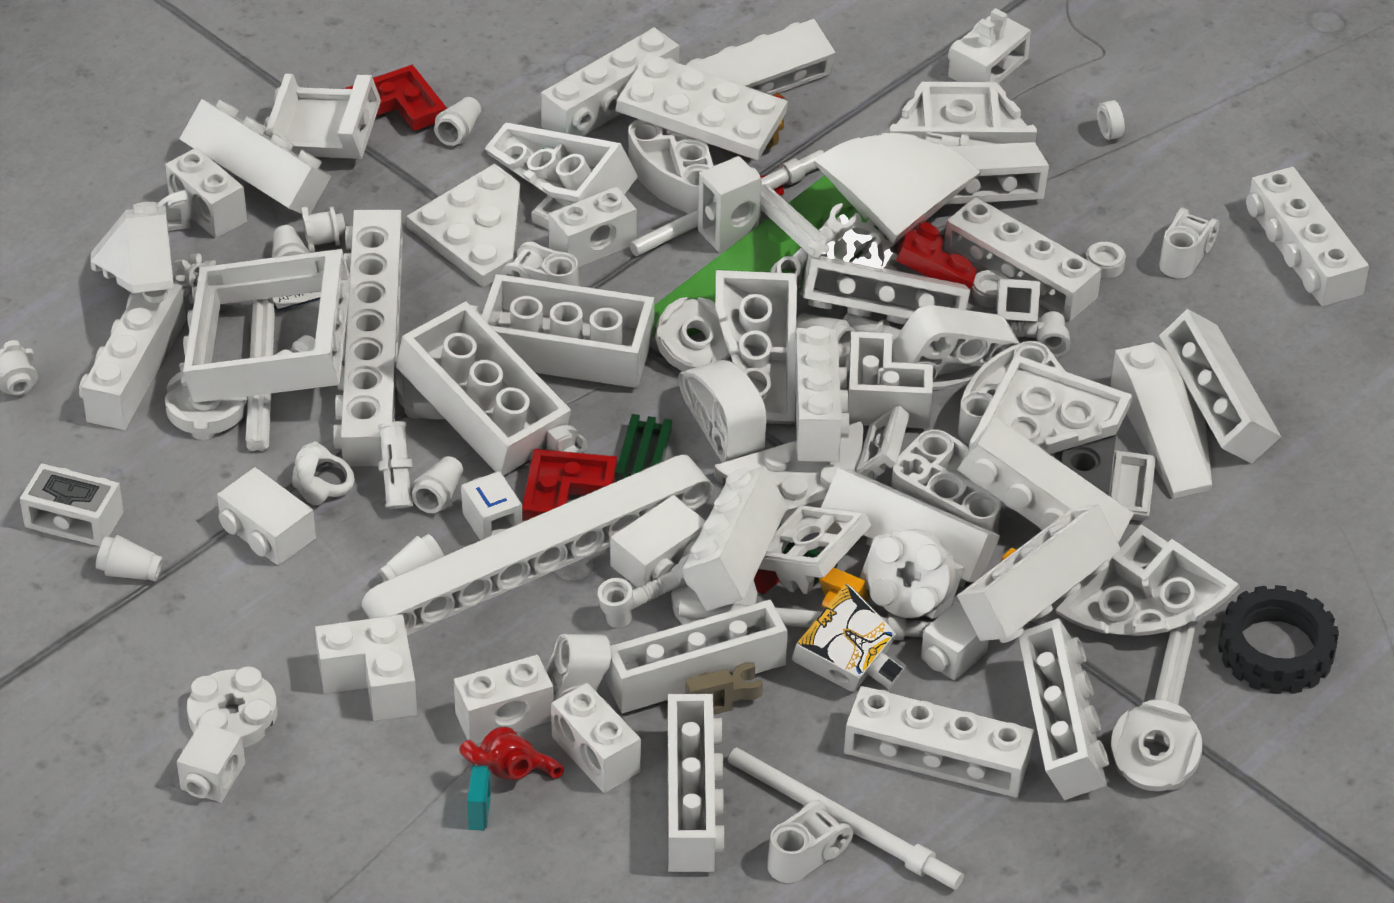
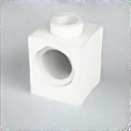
M201 722L177 760L180 789L194 797L208 798L222 803L245 765L242 735Z

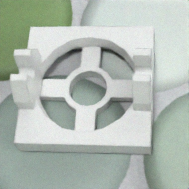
M800 505L776 531L759 569L776 571L779 580L790 592H794L799 587L803 594H807L813 588L814 578H824L871 527L868 516L865 513ZM820 533L812 540L801 541L802 538L809 534ZM790 542H794L795 545L787 554H783L786 546ZM819 546L826 547L817 557L803 556L807 551Z

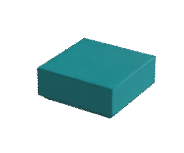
M472 765L467 799L469 830L485 831L491 800L490 770H488V766Z

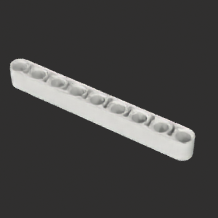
M688 455L675 456L378 584L365 594L361 606L369 619L403 614L406 634L408 636L610 547L611 536L672 495L676 496L692 510H695L710 499L714 490L713 484Z

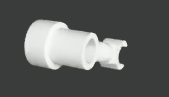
M843 203L837 204L832 208L829 219L819 229L827 237V244L839 233L849 231L856 220V216H853L847 223H840L836 220L835 215L840 212ZM800 248L793 256H785L776 262L771 272L783 273V269H789L792 273H797L798 289L802 280V270L806 266L808 253L803 248Z
M1050 311L1045 313L1041 317V322L1007 321L1015 336L1036 338L1037 342L1049 348L1055 358L1064 356L1070 349V334L1065 327L1064 316L1059 312Z
M690 554L684 556L679 561V564L672 568L671 572L632 590L628 581L621 578H611L604 581L598 588V599L600 608L605 613L607 623L614 628H623L631 622V610L677 587H687L682 568Z

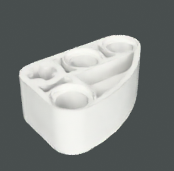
M640 119L632 122L629 126L628 158L638 176V180L652 194L670 206L688 214L697 210L699 206V172L714 166L707 143Z
M926 305L911 314L892 344V362L933 364V390H943L968 384L974 374L987 361L1007 348L1019 344V341L1003 316Z
M1037 341L1019 343L995 355L974 374L965 389L960 405L958 435L964 443L969 444L1015 354L1065 371L1049 348Z
M721 360L679 373V386L683 399L721 462L764 450L766 432L765 405L759 391L744 371L730 361Z
M932 429L921 433L898 456L897 464L893 465L891 488L998 534L1001 511L1000 500L981 486L973 483L968 477L957 470L968 453L969 448L955 437L941 430Z

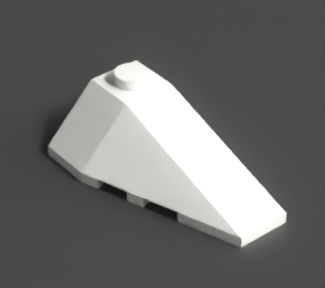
M505 123L485 147L488 155L553 198L578 202L616 186L625 195L638 178L621 143Z
M141 202L134 204L133 209L125 210L91 252V269L95 272L103 271V275L107 279L116 277L117 284L132 293L174 289L166 206L157 207L156 202Z

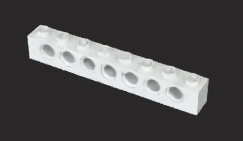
M354 210L353 226H346L345 230L346 250H351V253H344V258L351 278L345 329L347 337L344 338L342 361H345V365H341L340 384L337 385L338 390H343V395H336L335 398L336 420H342V424H334V449H342V459L349 466H379L378 463L382 461V450L378 425L385 422H394L396 412L395 375L398 360L403 251L401 210Z

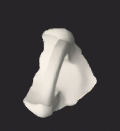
M314 441L302 446L301 450L297 453L296 465L293 468L292 485L309 504L320 505L328 496H344L352 489L355 479L351 467L342 458L332 455L323 445ZM324 462L336 464L343 470L346 478L345 482L335 485L315 477L314 473L317 465Z

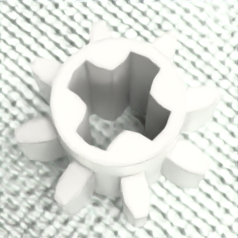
M200 253L190 254L189 263L186 260L175 261L178 269L173 275V281L175 284L182 285L183 297L189 294L190 304H194L192 287H197L194 286L193 282H198L200 267L216 264L215 260H207L202 263Z

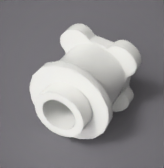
M307 207L301 208L304 234L310 253L315 252L314 245L332 242L335 243V246L340 245L339 237H345L346 230L343 213L335 214L334 207H329L327 212L309 214Z
M17 340L6 342L3 348L0 349V390L3 393L12 395L27 393L38 380L37 370L30 366V362L35 358L33 350L21 347Z

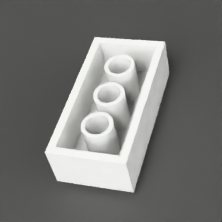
M496 274L481 317L535 373L638 388L654 334V297Z
M467 301L402 336L396 365L398 370L495 472L500 471L504 476L531 460L534 449H547L548 430L557 426L568 425L571 409Z

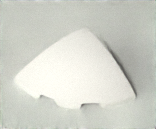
M882 133L881 135L854 138L833 147L814 160V164L864 219L870 218L893 245L916 225L925 222L981 173L967 159L945 145L922 139L915 135L901 133Z
M1141 524L1121 546V550L1108 560L1109 566L1096 575L1084 578L1080 582L1081 588L1072 595L1067 596L1057 607L1056 613L1078 626L1099 633L1132 636L1153 635L1168 632L1203 618L1225 603L1240 586L1237 582L1175 540L1171 539L1167 542Z

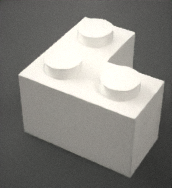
M851 331L848 381L849 424L861 421L863 425H870V423L900 405L910 414L906 427L929 428L933 391V364L892 362V333Z
M403 614L315 626L318 663L324 694L368 688L373 721L417 715L415 676Z

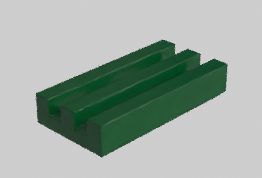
M631 415L615 471V482L631 476V474H627L638 432L643 433L632 475L643 471L653 434L660 436L651 467L664 462L672 432L671 419H664L663 424L656 423V417L648 416L645 422L640 421V415Z

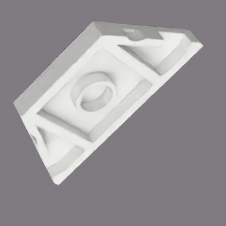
M921 82L914 92V98L909 100L902 109L901 119L897 124L893 123L890 127V133L915 135L922 139L926 138L927 131L961 137V134H966L972 140L1002 144L1036 143L1037 128L1033 124L1029 126L1025 124L1020 118V108L1006 97V92L997 82Z
M861 421L850 424L849 438H841L840 462L798 461L797 441H793L716 464L714 467V477L718 482L724 484L727 477L738 469L748 468V470H752L765 465L788 505L781 520L784 523L800 505L821 508L837 468L857 472L862 454L863 424Z

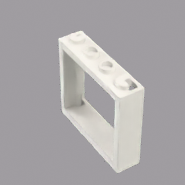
M342 249L200 267L197 287H192L193 310H189L187 315L190 330L189 336H184L183 339L185 362L179 365L182 373L181 384L183 387H188L193 403L340 384L351 284ZM321 291L314 350L211 363L220 304Z

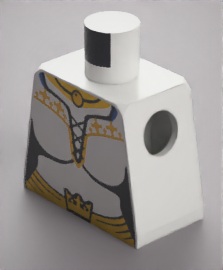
M847 583L797 642L791 659L806 669L852 692H855L868 675L889 690L904 670L901 665L886 655L896 635L894 630Z

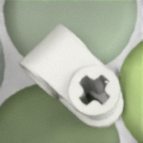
M1181 207L1168 230L1165 231L1159 263L1160 270L1165 275L1176 279L1192 275L1204 255L1211 250L1216 240L1220 225L1219 220L1214 218L1210 221L1189 214L1188 209Z
M535 242L523 243L517 250V258L513 262L507 263L501 271V275L580 286L578 261L575 256L543 247Z
M599 634L559 635L552 656L545 667L556 693L554 701L587 682L597 691L603 675L608 671L611 662V647L607 636Z
M820 800L808 803L800 812L777 825L772 830L767 862L768 872L774 879L783 883H796L802 880L806 875L828 860L839 856L851 842L854 834L853 829L846 823L840 824L827 813L826 805Z

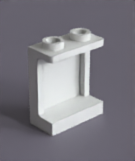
M285 74L281 86L275 91L274 106L271 115L265 120L264 126L267 128L264 134L271 138L275 133L294 144L291 151L297 155L302 150L314 157L362 159L381 102L372 75H357L352 89L299 87L293 74Z

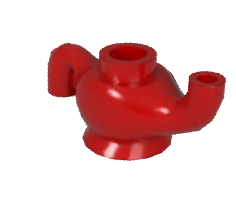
M498 727L490 731L484 737L480 747L472 740H466L459 748L460 754L467 761L479 766H488V770L493 775L505 780L522 779L533 769H540L548 773L552 778H559L564 773L562 764L552 757L538 752L529 741L517 735L509 727Z

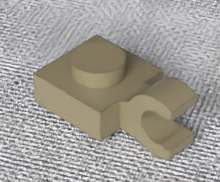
M743 663L734 669L732 675H730L728 669L712 673H702L696 677L686 679L685 694H713V715L732 711L734 701L754 700L763 695L762 680L746 682V680L755 679L754 663Z

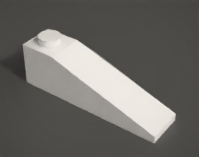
M716 270L715 312L733 363L745 372L759 391L765 405L766 424L795 425L797 273Z
M1154 342L1115 350L1110 385L1112 388L1132 394L1131 404L1126 414L1148 455L1156 456L1155 468L1172 499L1210 491L1212 488L1205 418L1168 351Z

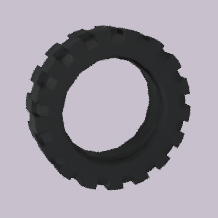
M1275 585L1274 589L1259 586L1255 587L1254 592H1242L1238 595L1236 602L1231 601L1228 604L1222 618L1218 650L1219 653L1223 652L1221 660L1225 667H1231L1233 670L1232 675L1239 681L1244 679L1249 682V687L1259 691L1261 687L1270 689L1269 693L1281 694L1282 691L1288 690L1290 694L1302 692L1303 687L1308 686L1310 689L1319 684L1320 677L1326 678L1329 674L1338 643V626H1334L1335 618L1333 614L1323 609L1324 604L1317 598L1313 600L1308 598L1306 592L1296 589L1295 592L1289 591L1287 586ZM1281 621L1296 626L1308 635L1314 648L1301 656L1275 658L1256 650L1247 642L1242 632L1255 623Z

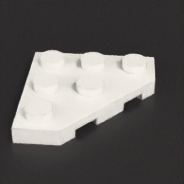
M493 164L407 215L406 226L411 232L484 288L494 281L496 274L501 275V271L507 263L514 261L518 208L520 205V182L499 166Z
M1015 354L969 442V449L994 416L1048 454L1116 435L1130 407L1132 394Z

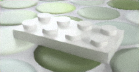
M646 53L618 97L616 111L758 161L786 114L788 101Z

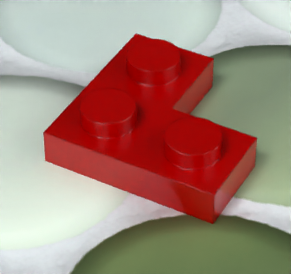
M413 64L373 78L381 99L376 116L397 109L411 129L415 131L435 124L437 115L447 109ZM353 85L346 87L345 89H352Z
M928 222L919 223L900 239L896 257L897 262L929 278L965 284L969 289L972 288L976 268L972 266L968 259L959 254L953 253L949 255L941 251L944 235L940 234L935 226Z
M534 449L522 505V521H527L568 503L570 494L585 496L613 484L617 468V456Z

